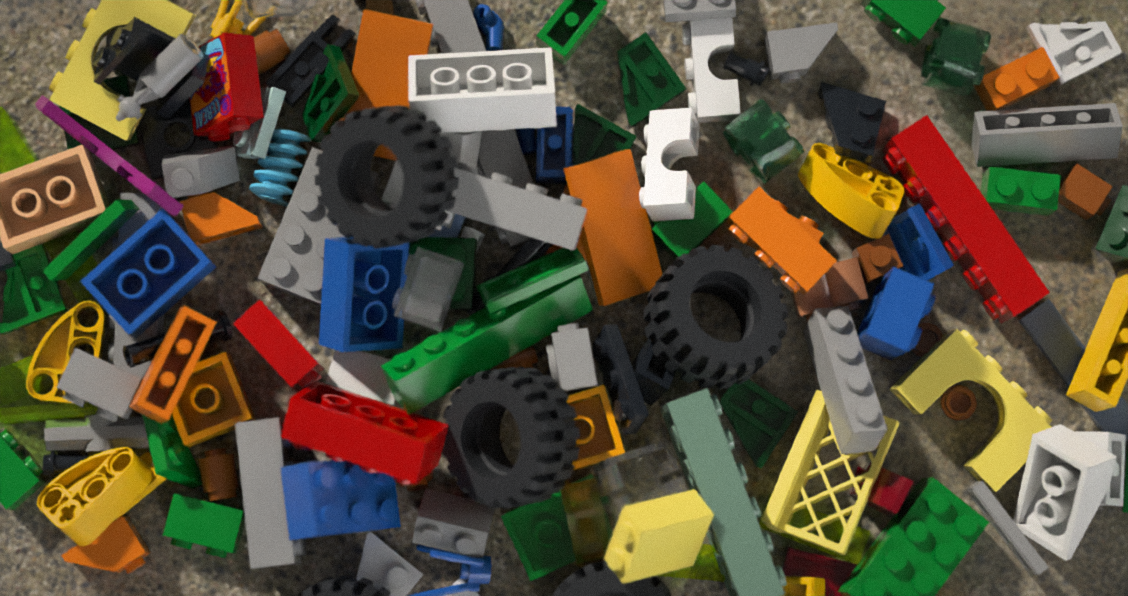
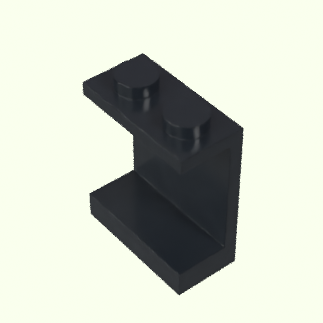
M134 17L125 28L119 27L111 43L107 47L102 46L98 50L93 61V65L96 66L93 82L100 85L114 69L138 81L140 73L175 38ZM203 53L204 57L164 97L158 98L156 114L169 119L205 82L209 55Z

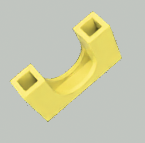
M101 0L97 10L91 8L82 24V27L86 29L80 42L74 40L66 54L65 59L69 60V63L64 73L58 71L50 84L49 90L53 94L49 100L126 141L131 140L147 108L141 106L140 113L142 116L138 120L134 117L117 121L116 116L119 112L120 104L117 99L121 94L109 88L104 81L100 85L93 82L96 72V66L93 65V61L105 36L116 28L126 26L134 17L174 38L179 34L186 36L196 15L169 0Z
M952 329L946 332L941 337L942 339L936 342L889 390L914 415H922L950 386L957 382L969 380L985 387L993 396L997 405V426L991 438L963 466L977 481L983 480L991 492H997L1026 463L1032 435L1052 428L1049 425L1052 419L1041 408L1036 407L1034 409L1025 400L1028 395L1021 386L1014 381L1009 383L1000 374L1003 369L996 360L989 355L984 357L975 348L978 342L972 335L965 330L960 332L958 329Z

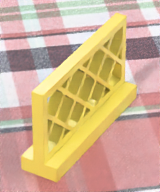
M816 389L761 521L771 530L787 533L845 555L895 436L899 422L883 416L887 431L876 448L878 451L875 457L872 451L850 453L847 455L840 454L841 458L822 465L818 456L821 448L832 442H835L838 448V444L822 392ZM830 429L832 435L826 437ZM868 453L872 462L869 472L855 478L849 461ZM815 462H816L818 468L812 470L813 467H814V464H815ZM845 464L851 480L832 488L826 472ZM821 474L828 490L809 498L805 490L807 481ZM864 482L862 489H860L858 484ZM854 486L858 494L855 505L841 510L835 494ZM801 495H802L803 498H804V501H802V502L799 503V500H800ZM831 496L837 513L818 521L812 504ZM807 507L814 523L802 529L790 526L793 514ZM851 514L847 523L845 517ZM840 519L845 530L838 544L827 540L821 527ZM817 530L819 536L811 534L810 532Z

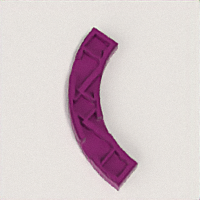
M42 95L35 103V108L83 144L169 214L176 216L184 207L45 96Z

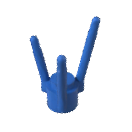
M418 544L416 546L418 551L429 553L433 558L460 563L459 576L460 579H466V583L408 596H445L465 591L479 592L480 584H489L491 556L483 555V558L471 557Z

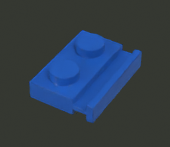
M920 204L909 208L892 219L884 235L889 234L903 264L902 271L928 281L954 266Z

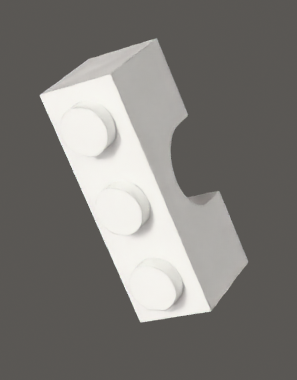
M732 17L687 21V24H682L683 45H689L690 58L685 59L686 80L692 79L693 93H688V108H692L699 123L738 120L741 114L738 79H719L710 72L708 67V60L713 55L731 52L734 47Z
M692 108L650 111L649 125L644 127L647 156L642 157V172L645 177V187L640 188L639 199L642 209H646L652 221L694 219L696 186L687 170L670 171L672 165L678 159L686 156H698L700 124Z

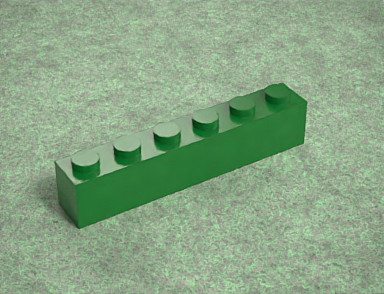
M577 275L491 314L485 306V308L469 317L458 320L453 326L437 335L426 338L421 344L405 353L394 356L392 360L381 365L394 399L410 415L459 387L469 376H475L477 372L491 369L556 332L559 326L570 324L591 312L593 309L582 278Z

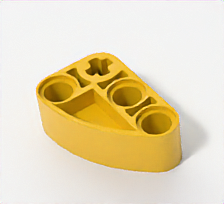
M823 143L812 145L798 171V178L827 211L849 227L870 238L878 239L884 235L900 206L904 194V187L893 177L861 161L838 155L833 147Z
M83 301L77 304L54 323L42 338L33 355L26 379V388L35 399L43 402L76 405L63 398L65 391L57 388V385L75 348H78L80 345H91L94 348V356L102 360L106 315L97 303ZM87 309L96 310L99 314L98 322L92 327H83L79 319L81 313ZM42 375H48L53 379L54 385L52 390L47 394H38L35 390L36 380Z
M128 447L107 450L78 462L57 476L40 492L37 498V506L75 544L86 546L92 543L146 489L152 480L153 472Z

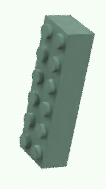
M707 388L666 403L660 408V412L690 490L695 489L714 513L706 535L729 596L785 595L782 588L787 585L784 573L780 565L774 566L769 552L774 551L773 544L766 530L761 532L756 518L761 517L760 509L754 496L748 497L744 484L748 483V478L742 463H735L731 452L732 449H735V443L728 428L723 429L718 416L723 413L717 396L715 394L710 396Z

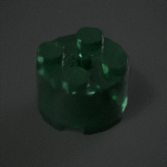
M940 18L933 27V31L939 32L937 38L933 40L931 45L927 44L921 67V77L925 78L922 86L959 96L969 95L973 84L979 86L984 76L985 65L980 64L982 53H985L989 47L991 33L984 31L980 27Z
M759 99L723 128L725 130L722 132L734 154L737 157L741 155L745 162L751 166L748 171L764 184L805 152L800 142L788 134L787 130L791 128L788 120L779 111L773 114L771 108L763 99Z

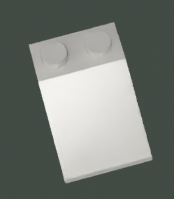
M1061 424L1033 434L1013 521L1021 532L1065 561L1071 559L1109 489L1116 456Z

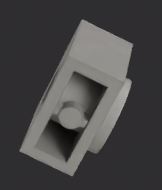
M579 323L559 326L558 333L552 334V344L546 345L550 376L557 382L556 388H562L567 395L597 387L588 328L580 329Z

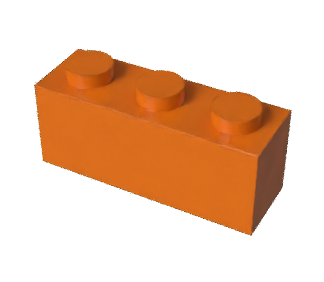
M760 186L753 191L726 221L731 225L728 231L740 243L744 244L747 241L757 250L754 256L766 268L770 269L773 266L783 275L780 281L794 294L799 291L804 296L837 262L828 251Z
M186 306L177 310L129 408L160 423L168 421L215 327L216 321Z

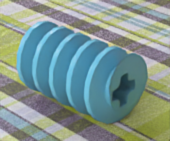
M274 129L271 138L273 143L269 144L267 151L269 156H266L265 159L259 158L257 161L265 170H255L253 174L255 179L261 183L251 184L249 190L260 199L287 207L289 203L282 199L283 195H292L294 190L287 186V182H298L299 180L296 175L291 173V169L303 168V164L297 161L295 156L307 155L308 152L299 146V143L311 142V138L287 129Z

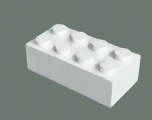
M552 48L408 56L409 109L419 110L426 114V121L434 120L441 127L442 131L440 133L556 127Z

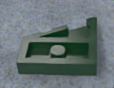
M331 44L325 47L323 53L329 59L324 75H315L311 94L302 112V117L311 140L322 143L325 135L331 134V127L345 116L360 96L340 47Z
M577 104L574 117L572 165L624 149H631L637 136Z

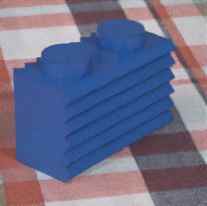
M556 107V127L537 128L536 183L567 184L563 168L572 166L573 110L570 107Z

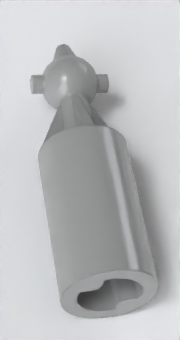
M179 34L140 73L133 97L121 95L117 99L120 104L116 120L122 121L126 118L134 117L138 120L142 116L140 104L164 97L204 57L199 47L187 36Z

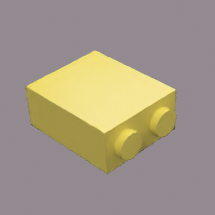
M695 489L623 506L604 559L622 584L694 566L714 513Z

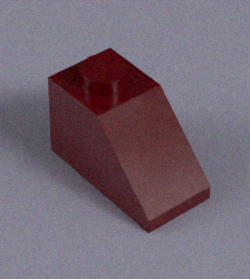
M866 463L864 468L857 466L854 471L855 478L869 472L872 463ZM881 467L866 504L885 515L897 514L913 481ZM864 482L858 484L860 489H862ZM853 486L849 495L858 499V494Z

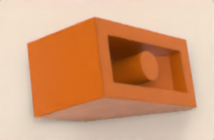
M215 192L187 196L188 199L180 201V204L184 206L182 213L188 236L197 246L263 228L262 221L258 216Z
M121 516L112 522L92 543L86 546L76 545L61 556L65 562L112 572H122L125 570L127 574H130L146 563L144 557L150 554L151 551L129 516Z

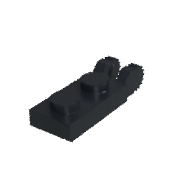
M334 14L315 33L312 31L266 81V85L269 88L275 87L286 91L284 101L292 108L312 88L315 75H324L329 59L323 54L325 47L328 45L323 39L336 29L340 20ZM350 28L347 29L333 45L339 46L343 52L353 41L356 33Z

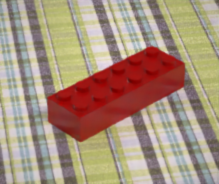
M925 115L889 140L882 149V152L885 154L882 157L884 164L892 174L898 173L905 183L903 185L904 193L912 203L918 202L922 206L935 232L938 231L945 243L942 245L953 262L958 260L965 271L962 273L965 282L973 291L978 289L985 300L982 305L993 320L998 318L1002 324L1050 293L928 115Z

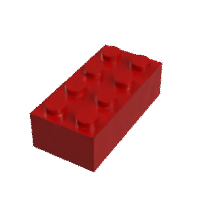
M316 380L290 397L281 438L291 441L292 445L298 449H314L325 453V456L333 461H349L358 464L359 468L365 472H381L393 476V480L400 484L412 485L417 484L439 465L449 425L415 413L408 415L403 409Z

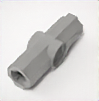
M100 415L85 416V419L46 420L44 428L46 451L85 450L88 453H101L121 447L131 449L150 448L143 417H129L128 420L118 417L116 422Z

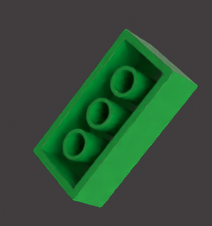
M934 477L921 478L903 502L897 514H894L839 588L838 592L843 596H935L986 528L989 521Z

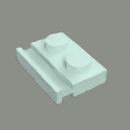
M275 87L260 88L264 118L250 124L248 130L235 132L233 144L235 145L236 156L244 159H265L286 91Z

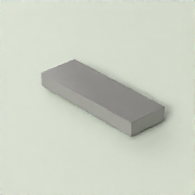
M983 480L977 481L967 488L966 492L1030 575H1040L1049 568Z

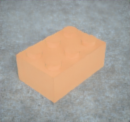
M83 144L0 174V239L5 250L15 254L84 229L110 206L91 152Z

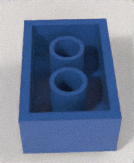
M162 208L80 282L125 332L137 339L212 272L216 266Z
M325 238L319 345L340 352L402 348L409 243L374 249L372 246L364 247L356 244L353 241L354 238Z
M895 267L881 277L857 332L861 348L891 361L900 355H904L905 352H909L911 348L914 349L922 333V329L917 327L924 315L928 316L936 298V295L931 294L934 284Z
M316 461L281 467L289 540L372 532L401 527L396 484L392 478L393 476L381 472H365L359 468L358 464L349 461Z

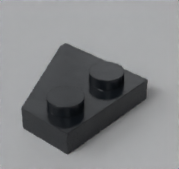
M821 82L818 97L823 99L825 105V120L828 129H830L833 135L831 140L835 153L870 164L886 101Z

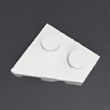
M1061 22L1060 24L1050 25L1032 23L1026 28L1037 49L1044 47L1060 77L1056 81L1058 87L1122 53L1106 22H1088L1087 24Z
M370 531L366 535L356 580L362 578L372 580V586L378 589L382 586L391 592L389 596H407L424 574Z

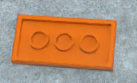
M367 9L363 10L351 76L360 96L345 116L354 111L383 106L400 105L409 108L408 56L428 55L434 27L433 23ZM382 144L378 146L373 155L394 161L397 160L395 155Z
M624 149L563 168L570 196L583 200L581 207L588 209L580 235L599 306H606L650 291L655 286V282L661 277L662 270L647 211L642 209L640 205L639 192L641 187L631 149Z

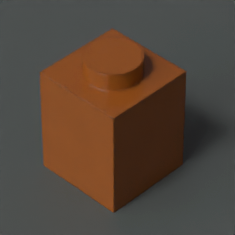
M1075 164L1068 170L1060 183L1058 203L1087 221L1095 214L1101 216L1111 202V198L1107 195L1113 186L1081 165Z
M889 234L859 246L851 253L853 258L857 257L865 285L879 280L893 267L897 269L903 267Z

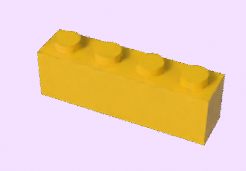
M1128 268L1119 271L1066 393V396L1095 412L1116 407L1128 379Z

